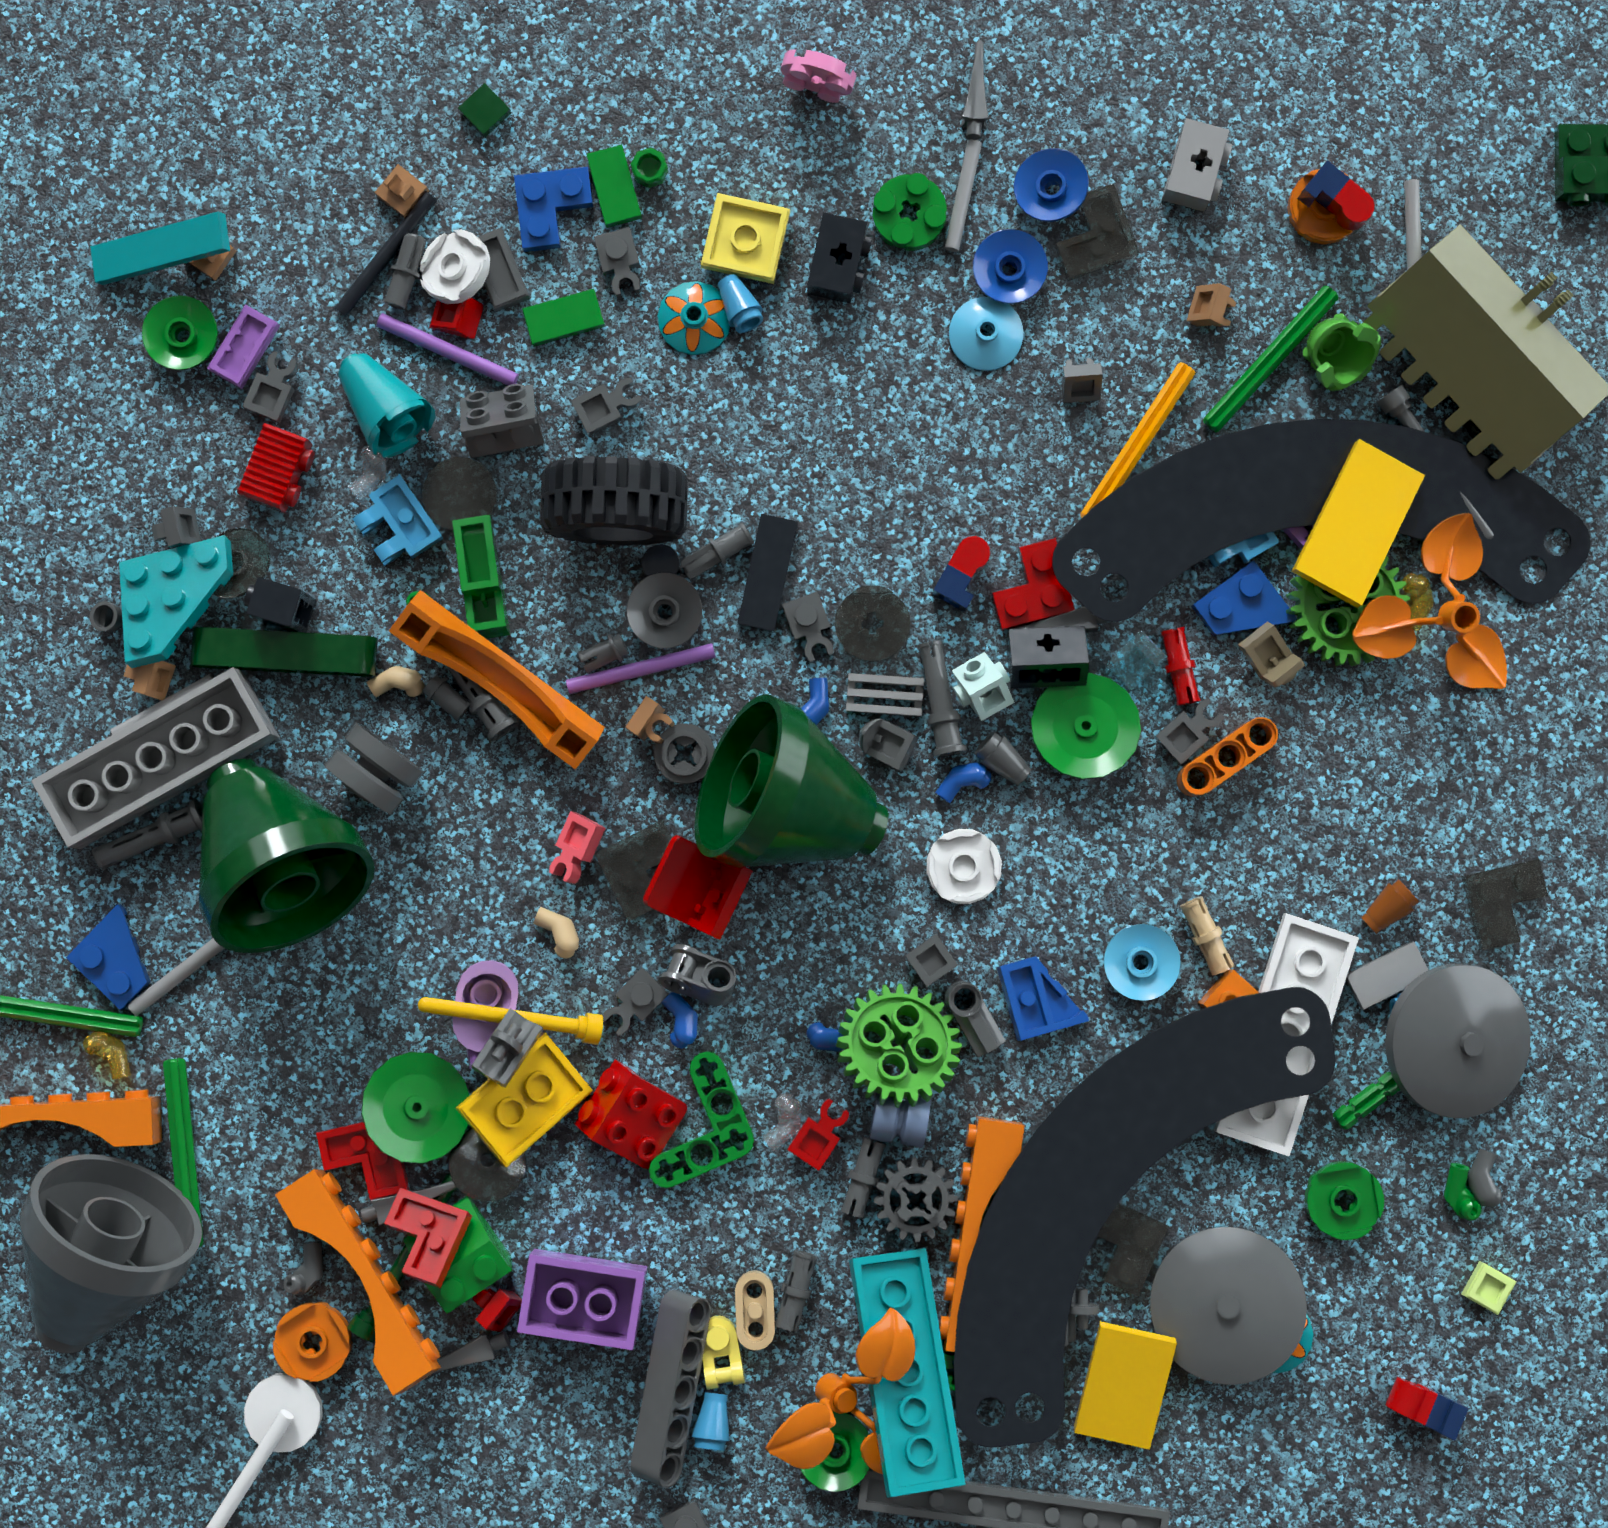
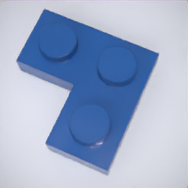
M588 166L514 175L523 251L530 252L561 248L557 211L593 207Z

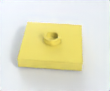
M717 193L701 268L730 275L736 274L739 277L774 284L790 209Z

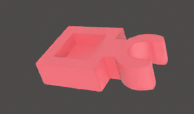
M570 811L555 846L562 849L561 855L552 861L549 873L562 876L565 868H567L563 881L576 884L581 876V861L591 863L606 828L579 813Z

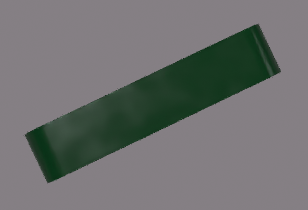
M194 627L190 666L208 669L229 670L234 667L245 671L374 677L376 676L378 638L362 635Z

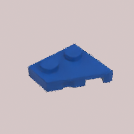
M1254 560L1191 606L1213 636L1244 630H1255L1267 621L1273 625H1285L1297 619L1295 615L1286 613V610L1289 609L1288 605Z
M117 904L66 958L119 1010H124L128 1006L127 1004L134 1000L151 981L145 965L140 960V949L136 938L132 936L126 919V909L121 904Z
M1036 956L997 967L1017 1041L1089 1021L1088 1015L1084 1010H1080L1068 997V992L1058 981L1053 980L1048 974L1047 968Z

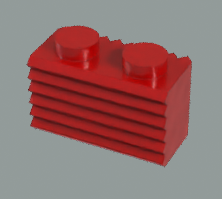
M264 423L257 443L254 446V451L251 453V458L248 461V466L243 474V479L240 481L237 493L246 500L286 514L288 506L294 507L299 499L301 486L297 485L302 471L308 472L312 466L315 452L311 450L313 444L307 438Z

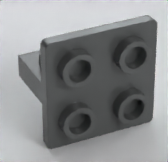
M512 384L500 391L490 393L476 391L460 399V431L462 438L466 439L470 458L544 444L533 385Z

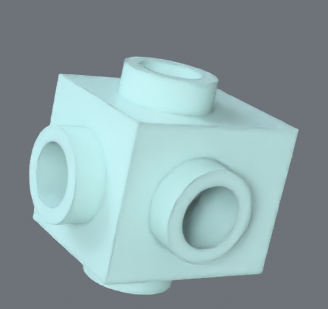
M985 652L952 670L958 685L953 687L958 700L963 707L970 705L981 721L1015 703L1006 684L1010 682V678L1000 662L993 664Z

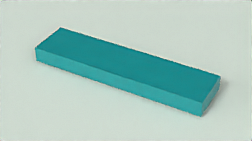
M217 211L90 246L95 283L105 285L229 252L230 244L226 215Z

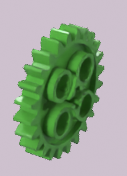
M1387 556L1365 600L1392 595L1406 602L1410 600V596L1400 595L1399 589L1403 588L1407 583L1406 581L1395 582L1393 577L1398 573L1399 568H1393L1388 571L1385 568L1389 559ZM1294 577L1290 580V583L1298 588V590L1286 594V598L1296 602L1295 606L1286 610V613L1297 615L1298 620L1289 626L1290 629H1302L1303 632L1297 638L1298 642L1307 639L1311 641L1307 651L1309 654L1321 649V661L1329 660L1334 655L1335 666L1343 665L1346 658H1348L1351 667L1359 665L1361 657L1365 663L1375 660L1374 656L1365 653L1354 643L1352 636L1357 621L1367 605H1362L1352 610L1349 607H1340L1318 611L1316 609L1317 604L1333 605L1343 600L1335 595L1332 597L1325 595L1320 587L1302 577ZM1327 616H1331L1337 621L1339 626L1337 634H1332L1326 629L1325 620Z
M885 984L881 988L879 997L871 989L868 990L866 995L867 1003L857 997L853 1005L856 1011L847 1009L844 1015L847 1022H841L838 1032L844 1036L838 1037L836 1047L845 1050L839 1053L837 1060L842 1063L849 1062L843 1075L851 1076L855 1074L857 1076L853 1084L854 1089L862 1085L868 1087L865 1098H870L875 1092L879 1093L880 1105H883L888 1097H893L895 1107L899 1108L902 1099L907 1097L910 1105L914 1107L918 1101L919 1094L926 1102L930 1101L932 1097L931 1088L941 1093L945 1087L942 1080L950 1082L954 1076V1072L950 1068H957L960 1059L953 1054L960 1052L962 1044L952 1041L958 1037L960 1030L958 1028H948L954 1018L953 1014L942 1016L940 1013L944 1003L941 1002L935 1006L929 1004L932 997L930 992L922 999L917 997L918 987L916 986L913 987L910 994H904L902 984H898L895 993H891ZM901 1015L909 1016L915 1025L910 1027L900 1024L897 1017ZM881 1017H885L888 1020L889 1027L880 1019ZM869 1031L875 1032L881 1037L882 1041L871 1043L864 1037V1033ZM893 1040L898 1046H892ZM903 1043L906 1046L904 1050L900 1046ZM920 1047L927 1048L933 1053L934 1058L923 1059L917 1054L916 1049ZM893 1064L899 1068L901 1074L890 1076L883 1070L882 1066ZM909 1065L917 1071V1074H913L910 1071Z

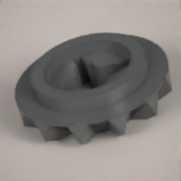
M681 723L667 728L660 735L664 741L662 744L656 743L654 749V759L659 771L667 779L680 784H691L706 775L715 751L709 735L703 729L693 724ZM674 741L685 748L693 745L695 742L698 743L691 753L694 758L693 761L697 764L695 767L691 763L688 764L685 760L680 763L677 762L674 766L671 765L678 756L676 747L673 744Z

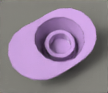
M494 960L480 961L471 965L461 975L457 985L455 1001L516 1010L518 981L513 971L505 964ZM452 1017L453 1031L457 1040L467 1049L475 1052H481L494 1030L500 1024Z

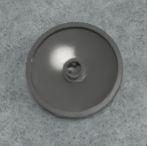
M1468 964L1441 965L1424 972L1414 979L1397 999L1391 1011L1386 1029L1385 1050L1388 1066L1395 1083L1402 1093L1411 1102L1425 1111L1448 1118L1478 1116L1500 1104L1509 1096L1521 1079L1530 1052V1025L1527 1012L1519 995L1501 976L1488 969Z
M1215 1227L1188 1236L1166 1255L1153 1281L1150 1311L1156 1334L1176 1338L1177 1345L1173 1360L1180 1367L1205 1381L1224 1385H1237L1264 1378L1281 1367L1289 1359L1300 1342L1304 1331L1307 1303L1304 1286L1297 1269L1276 1244L1250 1230L1236 1227Z

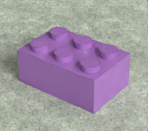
M534 1248L529 1254L517 1332L633 1350L636 1344L648 1266Z

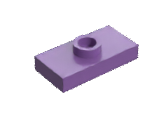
M245 304L207 369L236 387L243 389L280 325Z

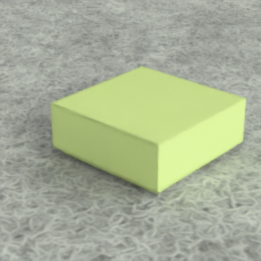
M1479 1261L1461 1294L1499 1315L1516 1281Z

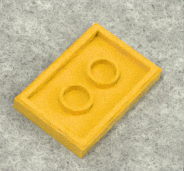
M542 1032L506 1088L488 1079L456 1107V1110L503 1167H508L593 1090L547 1033Z
M1100 1321L1074 1424V1433L1150 1450L1177 1345L1176 1338Z

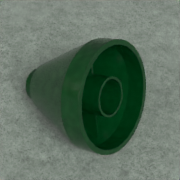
M763 694L752 699L737 713L725 730L713 753L698 796L694 825L695 840L699 851L704 856L736 868L848 859L857 852L869 855L876 850L887 829L888 809L886 806L877 803L876 793L800 707L774 696Z
M250 759L229 761L211 773L207 780L209 791L205 795L203 802L199 909L212 937L220 946L240 953H260L285 948L329 928L359 903L372 883L375 867L360 834L352 825L271 770L257 767L256 763Z

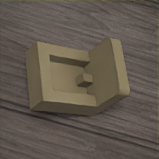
M1268 621L1238 644L1258 677L1275 688L1294 679L1297 672L1305 666L1300 657L1292 654L1276 627Z

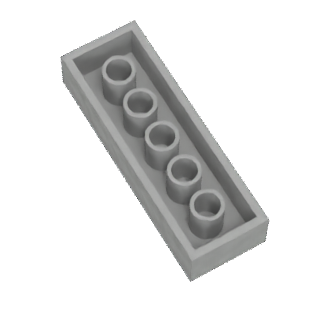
M233 667L31 780L66 846L68 848L82 849L207 779L219 766L232 760L242 759L280 738L245 673Z

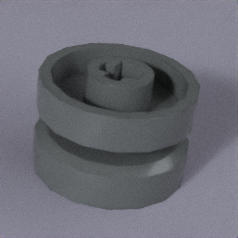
M356 722L344 738L347 745L360 755L359 759L343 750H334L324 766L355 795L393 815L404 799L401 792L391 785L388 780L392 778L404 787L413 788L424 774V771L380 737Z

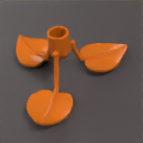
M1462 513L1440 522L1429 532L1421 549L1423 567L1430 573L1441 574V582L1453 596L1454 600L1444 603L1437 617L1410 619V607L1403 599L1392 595L1377 597L1363 609L1352 632L1354 643L1365 653L1379 658L1391 659L1401 657L1414 648L1416 635L1412 626L1441 625L1448 631L1457 632L1455 637L1459 641L1448 648L1445 657L1446 670L1451 679L1457 684L1469 688L1503 689L1506 687L1507 663L1502 643L1498 635L1491 628L1479 624L1480 612L1478 608L1470 602H1464L1465 595L1460 594L1449 580V577L1458 581L1466 580L1473 576L1481 566L1483 547L1475 528L1472 514Z
M889 1308L882 1319L865 1333L857 1347L855 1358L857 1367L867 1377H851L846 1373L842 1377L835 1373L823 1375L815 1387V1394L819 1403H809L795 1411L771 1437L765 1447L767 1452L793 1467L800 1469L813 1468L823 1462L833 1448L835 1438L830 1428L836 1425L833 1411L838 1414L851 1412L873 1431L863 1440L860 1447L864 1462L873 1471L883 1474L875 1423L856 1407L858 1401L857 1392L851 1384H878L882 1376L889 1381H898L910 1369L915 1356V1340L910 1326L898 1311Z

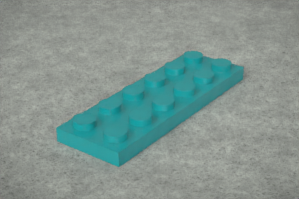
M926 1248L850 1259L849 1265L861 1339L873 1325L882 1319L889 1308H893L906 1320L915 1340L913 1363L901 1379L889 1381L882 1376L878 1384H869L886 1497L966 1485Z

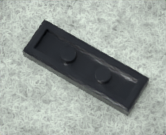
M761 514L737 625L775 632L798 521Z

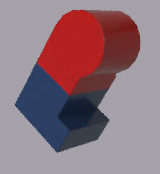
M1328 160L1297 198L1308 208L1316 200L1335 215L1337 223L1342 228L1352 231L1360 229L1372 216L1375 205L1373 198L1368 192Z
M969 536L962 540L932 592V595L964 613L974 596L967 592L966 588L974 574L985 567L990 557V547L983 538Z
M1398 1376L1385 1406L1397 1413L1415 1420L1456 1441L1469 1409L1453 1398Z

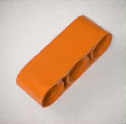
M1257 717L1238 727L1179 770L1176 777L1179 790L1184 795L1197 797L1217 787L1276 744L1278 739L1276 725L1270 719ZM1252 726H1259L1265 731L1266 741L1262 746H1258L1251 741L1249 732ZM1222 747L1230 748L1234 752L1236 760L1232 767H1225L1220 763L1218 753ZM1191 769H1197L1203 773L1205 783L1201 789H1194L1189 785L1187 775Z

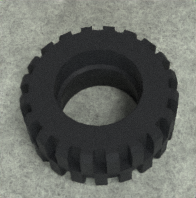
M585 456L584 458L571 457L566 460H555L553 463L550 462L542 473L540 524L547 535L581 543L632 546L674 542L681 539L687 529L688 478L681 468L673 467L672 464L659 463L655 460H641L632 457L619 458L617 456Z

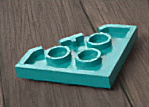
M225 535L119 562L125 663L129 667L136 668L167 660L177 648L174 643L187 627L192 629L210 604L207 601L218 586H225L233 576L231 541Z

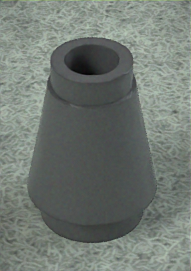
M995 731L991 732L975 750L974 754L980 758V764L1010 782L1012 781L1016 786L1022 783L1031 772V768L1004 734L999 736Z

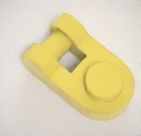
M713 1316L709 1321L702 1359L707 1390L719 1388V1384L733 1382L734 1385L745 1383L736 1327L730 1319L724 1316ZM729 1355L730 1366L716 1369L715 1358Z

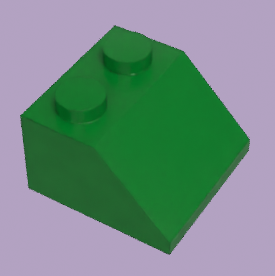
M468 1195L452 1205L468 1211L472 1218L441 1288L425 1283L446 1314L512 1271L510 1253ZM407 1235L403 1238V1241L410 1253L416 1238Z

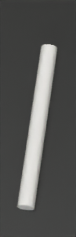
M284 1409L279 1412L206 1528H224L293 1421L294 1415Z

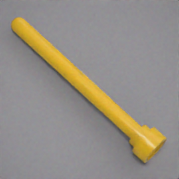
M423 997L418 1001V1009L424 1013L500 1023L509 1010ZM514 1010L525 1019L542 1026L543 1030L574 1034L575 1038L581 1039V1042L586 1044L598 1045L603 1029V1016L600 1014L586 1013L585 1016L578 1015L577 1019Z

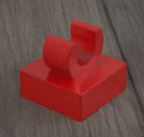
M491 1288L488 1290L484 1289L472 1298L475 1303L483 1308L475 1320L486 1330L501 1332L519 1310L522 1299L515 1292L499 1289L497 1292Z

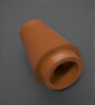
M1399 879L1392 885L1388 882L1361 918L1377 934L1414 912L1413 907L1419 903V900Z

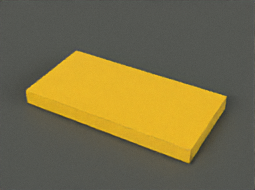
M1361 439L1357 440L1291 572L1357 608L1362 606L1425 475Z

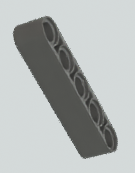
M675 1289L668 1291L664 1295L659 1306L630 1466L631 1472L635 1477L664 1488L672 1487L678 1481L682 1472L711 1316V1307L707 1299Z

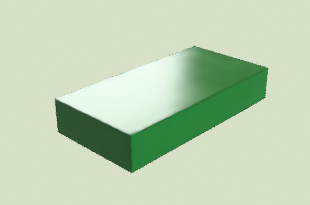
M622 144L586 154L606 228L642 219Z
M594 288L522 308L533 347L605 327Z

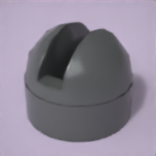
M107 601L99 602L90 612L91 625L101 632H116L123 625L122 610L116 604Z

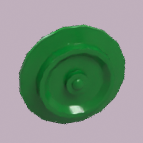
M1088 673L1086 686L1048 687L1037 700L1031 719L1033 742L1043 760L1059 773L1081 780L1103 778L1122 768L1136 751L1141 733L1139 710L1129 693L1112 679L1093 673Z
M408 1052L390 1058L373 1072L363 1091L361 1115L367 1135L381 1152L400 1162L422 1164L443 1157L460 1142L468 1126V1123L456 1110V1107L469 1096L465 1080L454 1066L432 1053Z

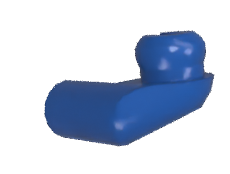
M827 678L809 679L810 700L801 708L815 725L829 712Z
M977 762L954 766L935 794L946 802L951 803L963 786L974 785L979 789L987 787L991 781V773L986 770L985 766Z
M671 992L661 1003L675 1016L674 1031L670 1034V1041L675 1047L683 1049L688 1044H692L697 1037L698 1015L680 994Z
M815 1022L808 1027L806 1035L810 1039V1044L817 1050L834 1052L843 1050L836 1047L838 1037L844 1036L837 1029L825 1028L821 1022Z

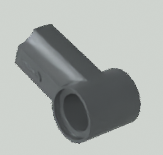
M956 981L946 988L944 992L945 1005L953 1014L976 1057L987 1054L1006 1042L983 1001L981 991L975 985L966 981ZM967 988L972 994V1002L967 1008L958 1009L954 1004V996L958 990Z

